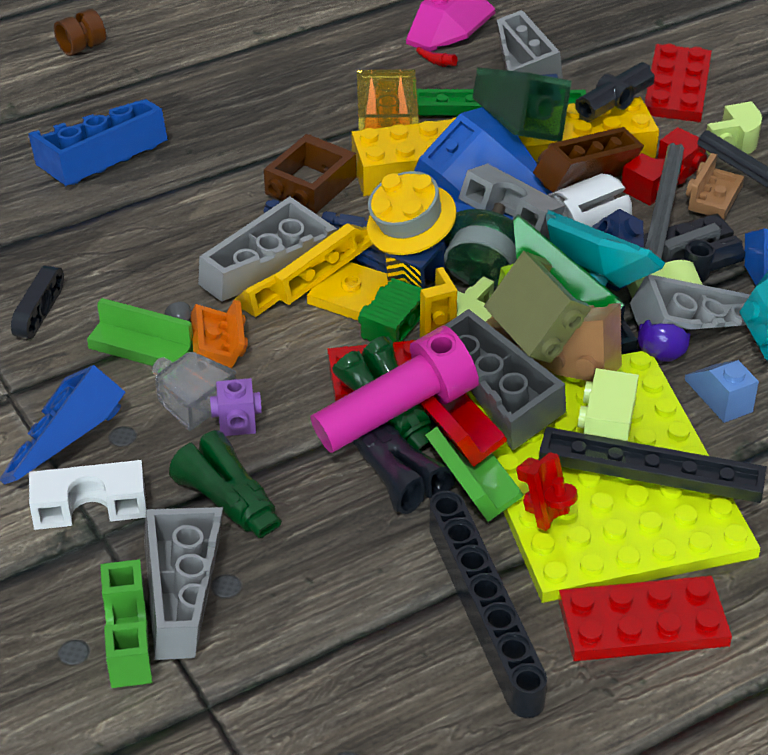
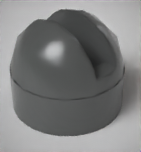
M175 302L166 308L165 315L191 322V308L189 304Z

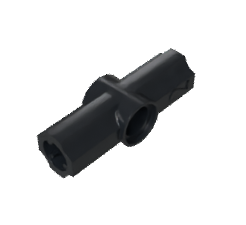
M644 62L631 67L618 76L607 73L600 78L594 90L576 99L575 109L578 111L580 118L586 122L599 117L614 107L624 110L629 107L636 94L654 84L655 75L652 73L650 66Z

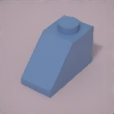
M739 360L714 364L685 375V381L723 423L753 412L759 381Z

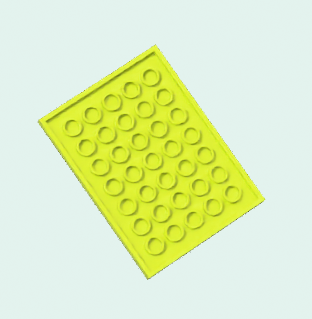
M643 351L622 354V366L617 371L639 375L628 442L709 456L656 359ZM553 374L565 383L566 413L546 427L584 434V428L578 427L580 407H588V403H583L586 380ZM471 391L467 392L466 395H467V396L483 411V413L488 417V415L486 414V412L484 411V409L481 407V405L479 404V402L477 401V399L474 397V395L472 394V392H471ZM546 427L513 451L506 442L493 452V455L523 493V497L505 509L503 513L542 603L558 600L559 590L645 582L759 557L760 546L733 498L561 467L564 482L576 487L578 500L574 505L570 506L568 514L555 518L548 530L545 531L537 528L535 514L525 511L523 499L529 491L528 483L518 480L516 469L529 457L539 459V451Z

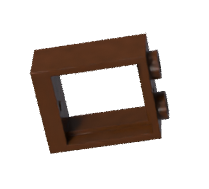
M307 133L264 169L266 195L280 201L285 200L290 195L294 200L315 214L357 178L355 152ZM303 166L324 173L313 183L293 176Z

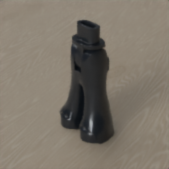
M384 423L352 441L360 454L383 480L393 509L396 512L400 511L403 514L412 513L423 502L424 494L428 498H432L433 495L440 491H450L452 486L455 485V476L447 466L414 448L392 425Z

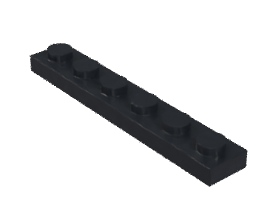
M550 427L545 429L538 459L541 460L549 452L559 455L561 467L757 503L762 501L767 466Z

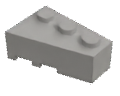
M522 10L497 19L500 48L509 88L523 87L528 77L535 75L557 74L559 81L563 80L560 51Z

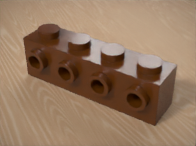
M625 127L551 143L540 154L538 158L539 163L533 173L541 180L542 185L552 192L599 174H610L613 177L621 176L623 174V166L637 157L644 148V145Z

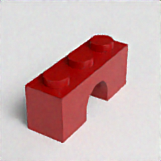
M679 127L675 128L660 139L657 159L641 153L623 166L622 184L625 187L623 192L649 206L655 203L667 147L671 143L675 145L681 144L684 147L677 185L683 184L689 176L698 170L700 163H705L707 160L706 150L697 144L699 137Z

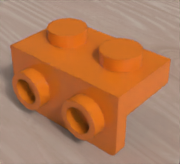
M233 300L227 313L195 304L191 311L194 358L232 369L238 357H242L245 354L248 345V339L244 336L245 315H242L241 301Z

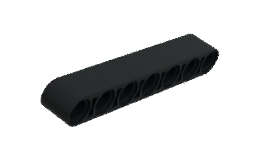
M440 491L433 495L430 500L429 529L508 707L518 717H536L543 711L545 706L546 672L464 500L455 492Z

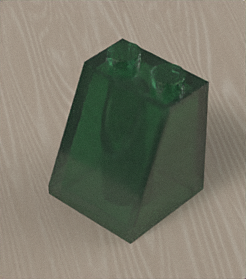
M477 67L473 99L513 135L559 142L563 139L572 81L527 72Z

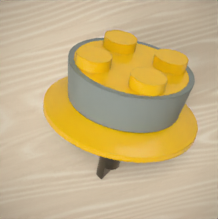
M417 171L388 174L369 197L368 211L370 216L367 223V233L372 244L385 253L410 255L422 252L436 245L450 232L456 220V205L451 195L439 188L436 181L428 174Z

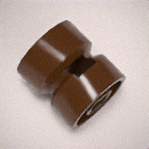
M93 9L84 10L77 13L74 18L69 16L54 23L56 41L61 50L68 56L84 51L86 45L91 48L104 43L106 40V30L103 21Z

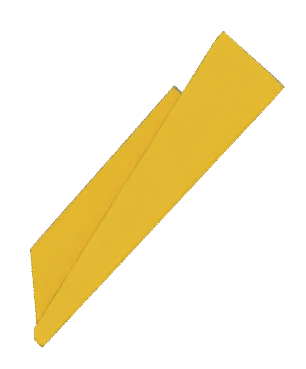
M345 224L279 272L244 290L234 300L241 301V308L255 318L279 300L290 305L373 245L368 236L367 227Z

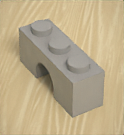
M490 164L467 170L458 198L483 213L493 210L495 203H502L505 206V213L513 216V219L519 214L545 237H549L545 217L548 209L563 215L566 206ZM513 220L510 226L512 229H514Z

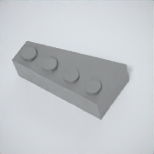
M289 196L199 256L198 285L221 302L240 295L247 288L288 266L337 231V228Z
M223 507L146 509L144 545L155 660L196 657L220 540Z

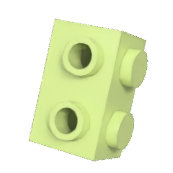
M596 368L593 382L586 381L583 403H588V407L581 406L579 412L578 427L584 428V434L628 441L636 400L638 374Z

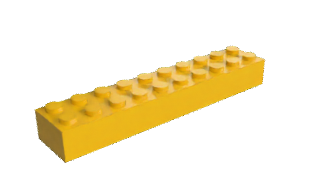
M634 97L629 107L624 110L614 107L589 122L580 118L578 111L575 109V103L568 104L567 106L541 107L525 111L514 110L509 113L498 114L510 123L535 162H539L540 154L551 143L625 127L644 145L640 154L643 153L656 159L659 129L641 97ZM457 117L450 120L424 121L417 124H397L392 127L365 128L359 131H351L352 152L356 153V173L363 196H370L388 174L414 171L422 154Z

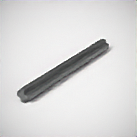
M671 143L667 147L645 246L646 249L651 250L660 259H662L683 159L684 147L681 144L675 145Z

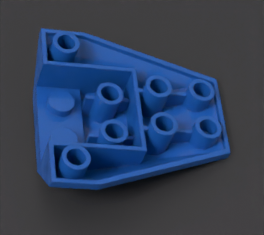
M487 106L460 113L422 154L414 170L431 176L436 181L438 187L448 192L455 202L466 205L469 204L458 198L467 170L485 164L494 166L546 195L553 193L542 185L541 180L533 173L537 163L510 123Z

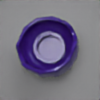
M650 320L640 324L638 332L640 350L654 357L656 361L671 362L686 353L689 346L690 333H686L684 329L674 324L660 323L652 325Z

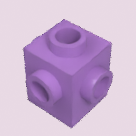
M252 379L216 381L217 396H210L212 418L219 417L220 431L225 436L255 434V414L262 413L260 392L253 393Z

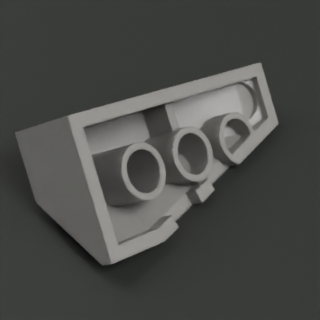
M650 274L644 278L632 298L630 306L638 326L644 324L646 320H650L652 325L660 323L674 324L684 330L742 326L746 324L739 312L750 294Z

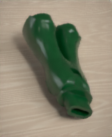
M380 336L374 339L363 349L362 354L359 351H352L339 359L333 365V373L353 391L361 388L398 367L393 342L389 336ZM421 403L385 423L394 426L410 445L421 452L432 446L425 435L432 430L433 423Z
M219 430L210 431L201 437L199 450L190 442L179 449L174 455L169 467V476L178 485L193 487L207 496L217 507H223V513L240 525L246 532L252 531L258 538H262L281 525V519L275 514V505L269 500L264 488L245 470L232 444L223 432Z

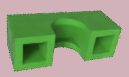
M140 559L100 564L102 596L106 625H104L106 660L111 688L152 683L145 590Z

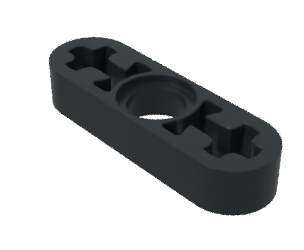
M42 266L13 313L11 320L13 336L32 339L36 335L61 293L64 283L62 268Z

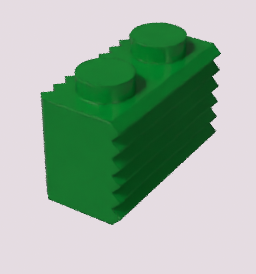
M392 278L391 282L389 281L385 287L381 286L371 304L363 306L360 311L358 322L361 324V337L363 340L367 339L371 342L380 336H389L392 342H402L420 321V290L422 288Z

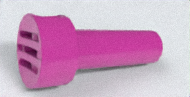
M445 325L440 326L410 344L411 360L310 416L312 426L324 447L330 453H333L432 396L440 403L446 405L478 387L477 369L471 355L457 334Z

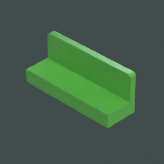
M101 298L97 303L100 322L87 338L89 349L179 374L192 357L193 331L190 321Z
M435 427L425 435L488 522L523 497L519 487L493 453L473 467L452 442L446 440L438 427Z

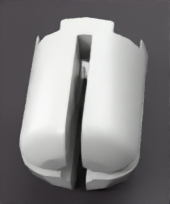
M610 174L596 175L548 195L566 205L563 216L590 227L618 209L632 215V203L629 195L614 199V196L622 193L625 187L619 179Z

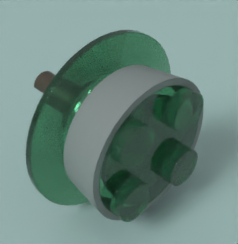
M495 203L491 211L468 209L457 212L452 229L443 238L448 247L444 254L446 267L455 277L469 284V286L473 287L482 277L494 281V288H497L501 267L514 264L517 260L514 223L512 219L503 215L505 206L502 203Z

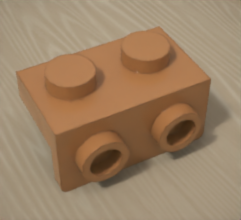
M711 153L705 163H700L696 179L691 178L686 190V196L690 197L688 210L705 214L706 216L719 214L724 220L743 187L745 176L716 169L717 154Z

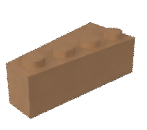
M621 303L609 304L607 307L589 305L591 310L584 318L582 325L576 329L564 345L562 352L551 363L533 359L552 374L593 382L596 368L617 371L622 366ZM493 316L486 321V323L522 350Z

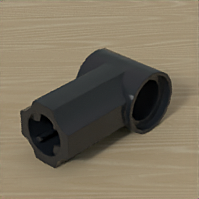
M736 235L712 243L704 240H691L686 245L683 260L693 262L701 282H705L708 280L711 271L744 261L746 252L743 249L742 241Z

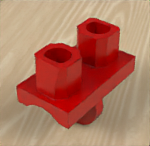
M549 452L541 460L529 457L517 467L518 480L528 483L529 491L523 499L525 511L535 514L537 528L546 531L550 528L555 518L570 512V506L574 505L578 500L577 489L572 484L564 482L558 454Z

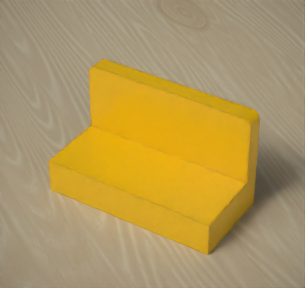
M443 267L436 268L435 286L420 290L419 338L447 324L457 316L458 290Z

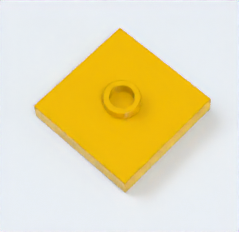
M348 262L310 290L307 294V304L358 320L363 306L371 304L381 286L385 287V285H388L387 273Z

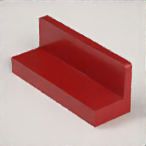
M466 393L446 405L440 403L434 396L421 402L430 419L473 467L507 442V438Z

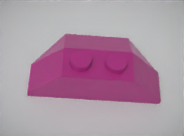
M424 0L420 4L410 28L406 44L416 48L421 47L431 52L436 50L437 46L450 45L464 40L495 14V8L487 0Z

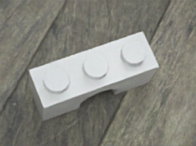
M136 460L29 472V505L34 530L72 526L74 510L87 502H98L108 508L110 522L146 518V495L142 461Z

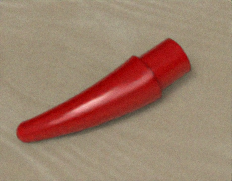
M421 47L416 49L417 53L424 59L439 66H455L458 62L456 54L433 53Z

